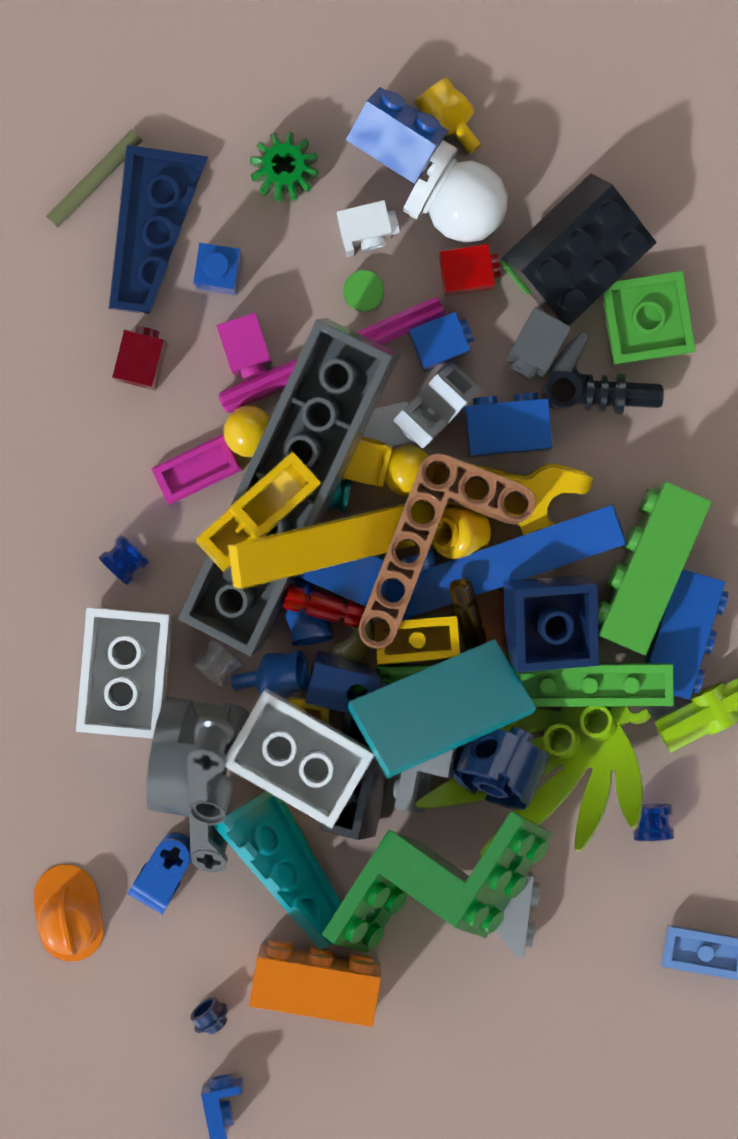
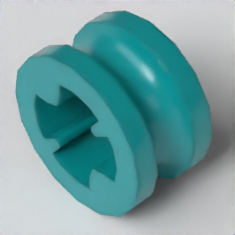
M346 479L340 482L327 511H331L332 508H339L341 513L346 514L352 480Z

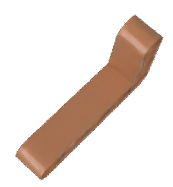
M437 453L424 459L416 475L359 623L358 633L363 644L369 648L380 649L389 645L395 638L447 501L514 525L526 520L534 511L536 501L532 491L520 483L444 454ZM432 464L443 465L448 471V481L442 485L432 484L426 477L427 467ZM475 478L483 481L487 487L486 497L481 500H473L468 497L465 492V483L468 480ZM514 493L522 496L526 504L523 514L512 515L507 512L504 506V499L508 494ZM419 502L429 504L434 512L433 520L427 524L415 522L411 517V507ZM402 541H411L416 544L419 550L418 559L412 563L400 561L395 552L397 544ZM393 579L402 584L404 595L400 601L392 603L382 597L380 589L382 583L386 580ZM374 618L383 619L389 627L387 638L380 642L372 641L365 632L367 622Z

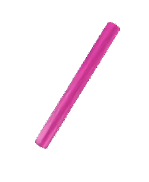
M433 297L363 328L356 333L384 345L408 334L412 328L445 316V310L440 299ZM298 358L221 391L218 396L223 409L230 413L237 408L246 406L284 389Z

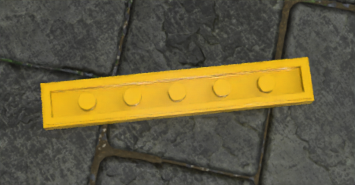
M419 502L411 507V517L415 522L427 524L433 520L434 512L429 504ZM405 504L230 544L228 549L233 587L246 588L386 553ZM402 541L397 544L396 550L416 544L411 541Z

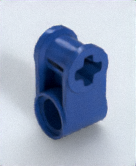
M180 832L166 835L156 847L148 863H145L127 895L163 915L181 884L182 876L191 863L190 838ZM174 846L181 850L175 862L168 859L170 850Z

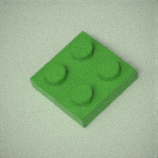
M683 271L616 281L602 294L613 366L696 352Z

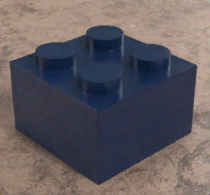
M584 575L503 581L505 654L513 669L517 672L599 666L597 583Z

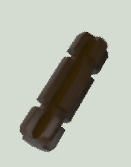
M468 578L454 579L450 582L449 592L452 602L455 604L454 609L461 633L464 635L465 647L469 651L487 643V636L484 627H482L483 622L476 597L473 596L474 590L471 581Z

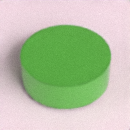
M356 271L345 281L343 288L344 299L353 310L357 312H370L376 309L383 300V283L371 271Z

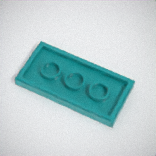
M495 639L349 702L348 706L349 712L387 778L534 713L536 708Z

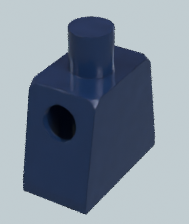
M317 650L308 679L305 703L351 714L348 710L349 702L390 684L380 682L381 673L377 667ZM354 684L365 686V689L359 693L352 692L349 688Z

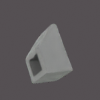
M528 871L525 876L527 880L523 890L518 896L511 898L503 911L504 918L500 926L495 930L515 957L524 958L525 947L532 948L534 941L535 923L528 921L530 906H538L540 883L533 882L534 875L531 871Z

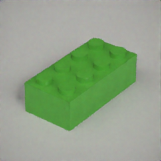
M663 482L655 485V487H651V489H646L637 509L643 515L638 526H630L625 536L627 544L621 546L627 552L622 563H614L610 570L605 586L611 589L605 602L598 601V637L635 653L646 655L712 501L668 482Z

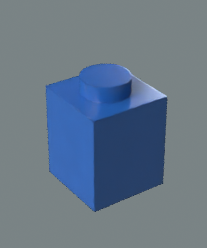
M199 242L193 281L196 289L237 295L243 258L240 248Z
M456 312L409 330V336L423 372L469 354L470 348L468 343L474 342L467 320L462 319L459 321Z

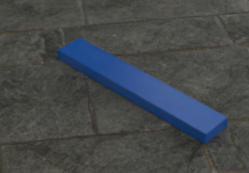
M614 504L482 549L469 556L453 559L421 570L402 620L452 604L449 585L454 579L468 578L473 586V596L504 586L503 581L526 579L626 545L627 540ZM397 580L390 581L385 591L388 602H398L404 595V588Z

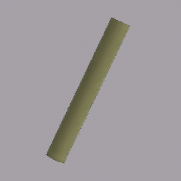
M131 129L46 217L58 228L124 161L126 146H139L143 140Z

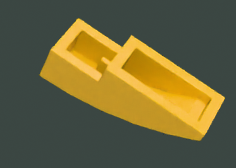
M292 452L230 506L227 512L200 534L196 539V543L224 573L231 567L228 545L264 537L309 496L321 482Z

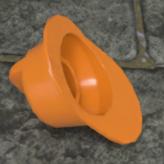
M60 864L48 869L39 878L34 889V909L42 944L53 957L63 961H80L88 958L99 948L103 939V919L94 880L84 869L75 865Z

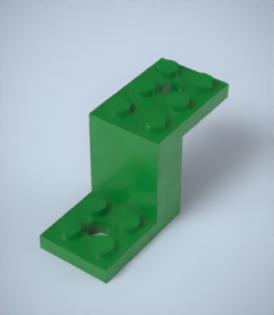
M511 811L469 876L422 842L389 829L321 935L333 944L368 953L383 938L385 925L392 914L397 913L406 901L407 893L454 928L486 938L489 933H493L500 926L504 918L503 911L511 898H515L523 890L527 880L525 876L532 865L539 862L546 854L549 847L548 840L553 833L540 824Z

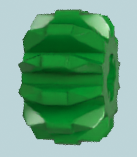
M293 132L287 133L285 143H280L277 133H273L270 135L273 145L271 148L263 142L257 144L258 151L264 157L252 156L250 158V164L260 168L251 174L253 182L265 181L260 187V193L263 196L269 194L275 188L274 199L276 202L280 203L283 200L284 191H289L291 200L295 202L298 200L296 190L298 186L307 193L312 190L311 184L305 178H318V169L309 166L318 161V156L316 152L304 154L309 147V141L306 139L293 146ZM289 160L293 161L291 162L293 171L291 174L286 171L281 172L280 175L276 174L278 172L276 165L278 161L284 164Z

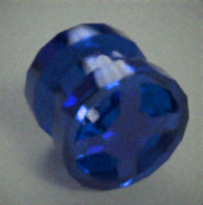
M122 534L115 539V546L111 551L103 552L98 557L126 585H129L133 580V574L138 568H145L150 563L149 559Z
M643 804L639 825L633 831V839L636 841L673 839L674 829L669 824V817L673 814L672 804Z

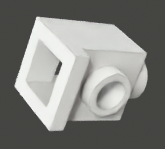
M385 200L337 211V220L346 257L354 256V247L361 246L362 251L386 246V239H390L392 235L400 233L395 210L387 211Z

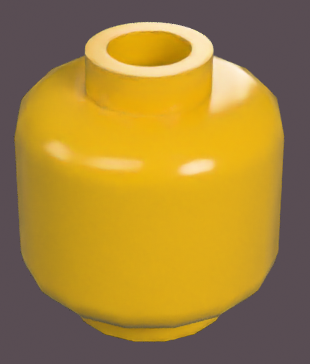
M448 506L443 511L432 544L436 551L445 558L460 559L469 556L474 552L487 548L491 536L489 520L486 515L465 507Z

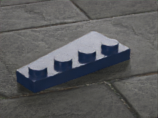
M131 145L126 146L108 304L109 310L150 314L208 156Z

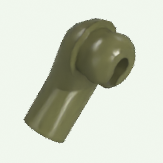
M371 619L366 624L365 632L368 638L373 641ZM353 628V633L344 642H338L334 645L332 654L359 662L370 648L363 644L359 638L358 628Z

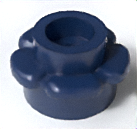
M216 997L207 998L190 1015V1019L195 1024L194 1030L197 1033L207 1032L209 1035L215 1034L227 1023L228 1018L226 1014L228 1008L225 1003H220Z

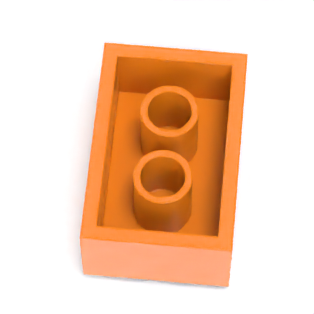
M270 939L269 945L261 944L259 948L249 1007L373 1027L381 981V964L374 963V957L367 954L350 953L349 958L333 956L334 950L329 948L319 950L317 946H310L309 951L293 949V943Z

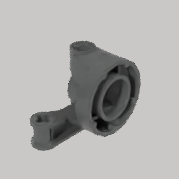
M166 697L157 718L150 750L146 782L147 807L150 811L189 817L190 859L192 863L201 870L219 872L226 868L228 862L227 855L225 854L228 843L213 825L220 824L225 820L234 787L233 782L226 776V755L250 713L242 706L233 703L218 705Z

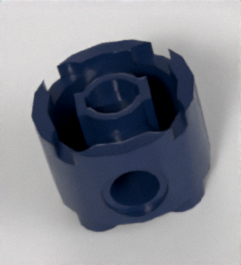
M511 727L509 732L497 729L466 744L453 777L457 783L474 795H476L477 790L487 793L485 800L492 804L513 810H525L526 806L529 807L550 755L531 744L534 739L533 735L521 728Z

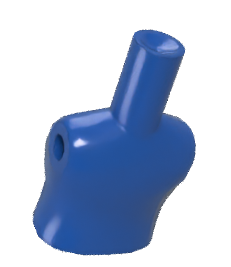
M298 576L295 577L296 587L305 589L306 594L313 591L311 582ZM285 609L286 620L291 632V644L293 646L320 644L333 639L330 621L305 615V610L297 613Z
M301 650L287 654L267 653L262 657L257 670L232 675L231 686L235 691L257 687L260 696L267 688L283 698H288L294 692L306 690L309 678L308 662Z

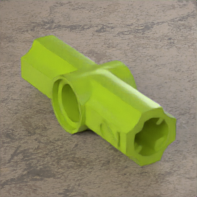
M738 677L725 684L720 682L700 691L691 697L690 702L673 709V711L653 721L670 753L706 734H716L738 722Z

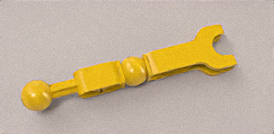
M243 406L235 409L228 415L223 427V436L227 446L234 453L242 457H253L271 417L264 410L255 406ZM362 436L343 478L383 487L385 482L392 492L401 496H409L418 470L424 459L429 455L423 449L414 445H402L392 450L393 444ZM465 462L520 483L532 491L536 501L535 509L531 516L518 524L523 535L556 524L548 516V506L554 497L561 493L583 495L591 490L594 478L588 472L552 462L538 467L531 474L527 475L514 474ZM432 464L426 469V477L432 484L442 485L448 481V471L443 465ZM474 478L465 483V492L471 499L481 500L487 495V487L483 481ZM513 493L508 494L504 499V506L507 512L512 515L524 513L526 504L522 496ZM447 501V504L463 507L453 502Z

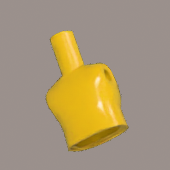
M448 77L434 84L415 100L414 104L423 113L432 115L439 121L442 127L449 130L446 136L455 135L468 154L473 153L482 145L467 125L474 115V108L467 97L455 88Z

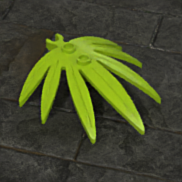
M612 706L562 707L560 711L535 708L533 714L499 728L509 732L511 727H517L530 734L546 731L544 736L533 739L531 743L550 755L542 777L563 766L562 770L535 791L529 807L526 806L525 810H516L515 813L537 824H541L567 799L586 771L592 768L593 771L587 783L579 810L574 849L578 852L584 850L595 834L608 804L613 771H615L616 792L622 813L628 824L632 828H637L643 807V781L637 756L622 726L629 722L634 724L644 723L650 719V712L645 709L639 713H632L630 710L631 706H615L613 708ZM452 778L418 800L416 807L420 809H435L459 806L485 800L487 793L477 790L476 795H474L457 783L455 778ZM497 832L480 851L479 854L481 857L483 856L484 852L490 845L491 841L493 840Z

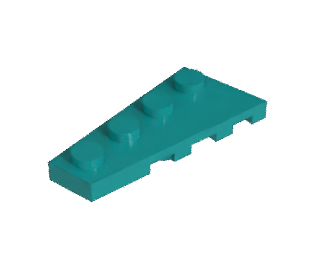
M264 790L228 813L222 823L213 825L319 950L333 944L321 934L341 905V901L282 799Z

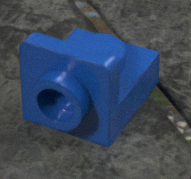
M232 1074L214 1076L208 1079L209 1084L202 1087L201 1097L210 1139H227L228 1126L234 1125L230 1100L223 1102L222 1098L242 1094L244 1083L242 1077L233 1079Z

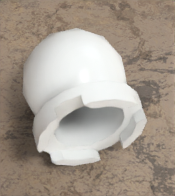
M443 140L430 159L432 164L427 172V175L430 176L428 181L425 182L419 178L404 206L403 212L416 220L422 212L425 214L429 213L434 227L447 238L463 243L481 241L494 233L504 221L508 202L505 186L502 179L486 165L474 161L457 163V159L454 156L458 148Z

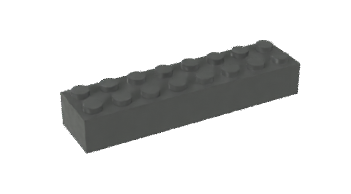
M328 318L316 319L230 506L289 454L294 452L321 484L265 536L320 524L401 354ZM207 555L178 619L252 656L262 649L283 605L285 593L288 587L292 586L296 575L246 588L233 587L231 567L223 573Z

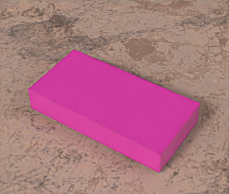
M223 434L151 468L169 506L243 471L234 452L227 446Z

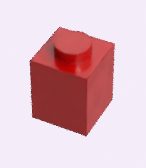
M489 244L439 252L445 297L492 290L495 285L494 279L501 278L498 254H490Z

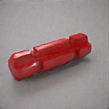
M295 586L288 587L283 601L286 610L297 613L305 610V615L334 623L341 620L343 621L342 625L352 628L359 627L364 613V607L361 604L350 601L347 604H343V599L313 591L306 594L305 589Z

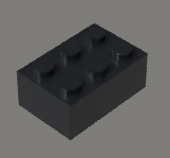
M590 173L501 259L546 314L570 326L657 242L614 185Z

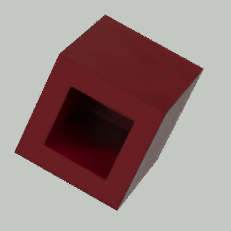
M136 326L135 332L124 330L112 378L119 382L156 391L167 348L166 341L159 339L160 332L143 326Z

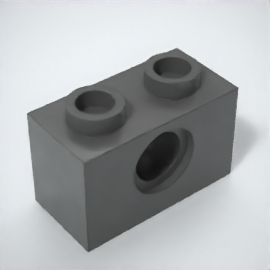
M534 307L506 357V360L512 363L510 369L528 380H532L534 376L541 379L548 371L571 327Z

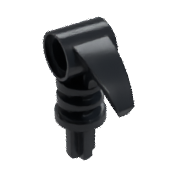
M584 332L577 335L560 353L542 391L543 399L548 398L549 407L557 411L570 409L575 404H584L586 411H590L592 405H598L599 411L603 412L606 406H612L615 414H623L624 406L660 408L664 400V388L661 384L626 382L625 374L617 373L614 381H608L607 375H601L600 381L593 379L592 374L579 373L576 364L589 338V335ZM564 380L572 386L573 396L570 401L560 402L553 397L551 388L555 381Z

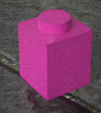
M256 313L216 325L234 376L242 374L243 379H248L266 372L265 365L272 364V360Z

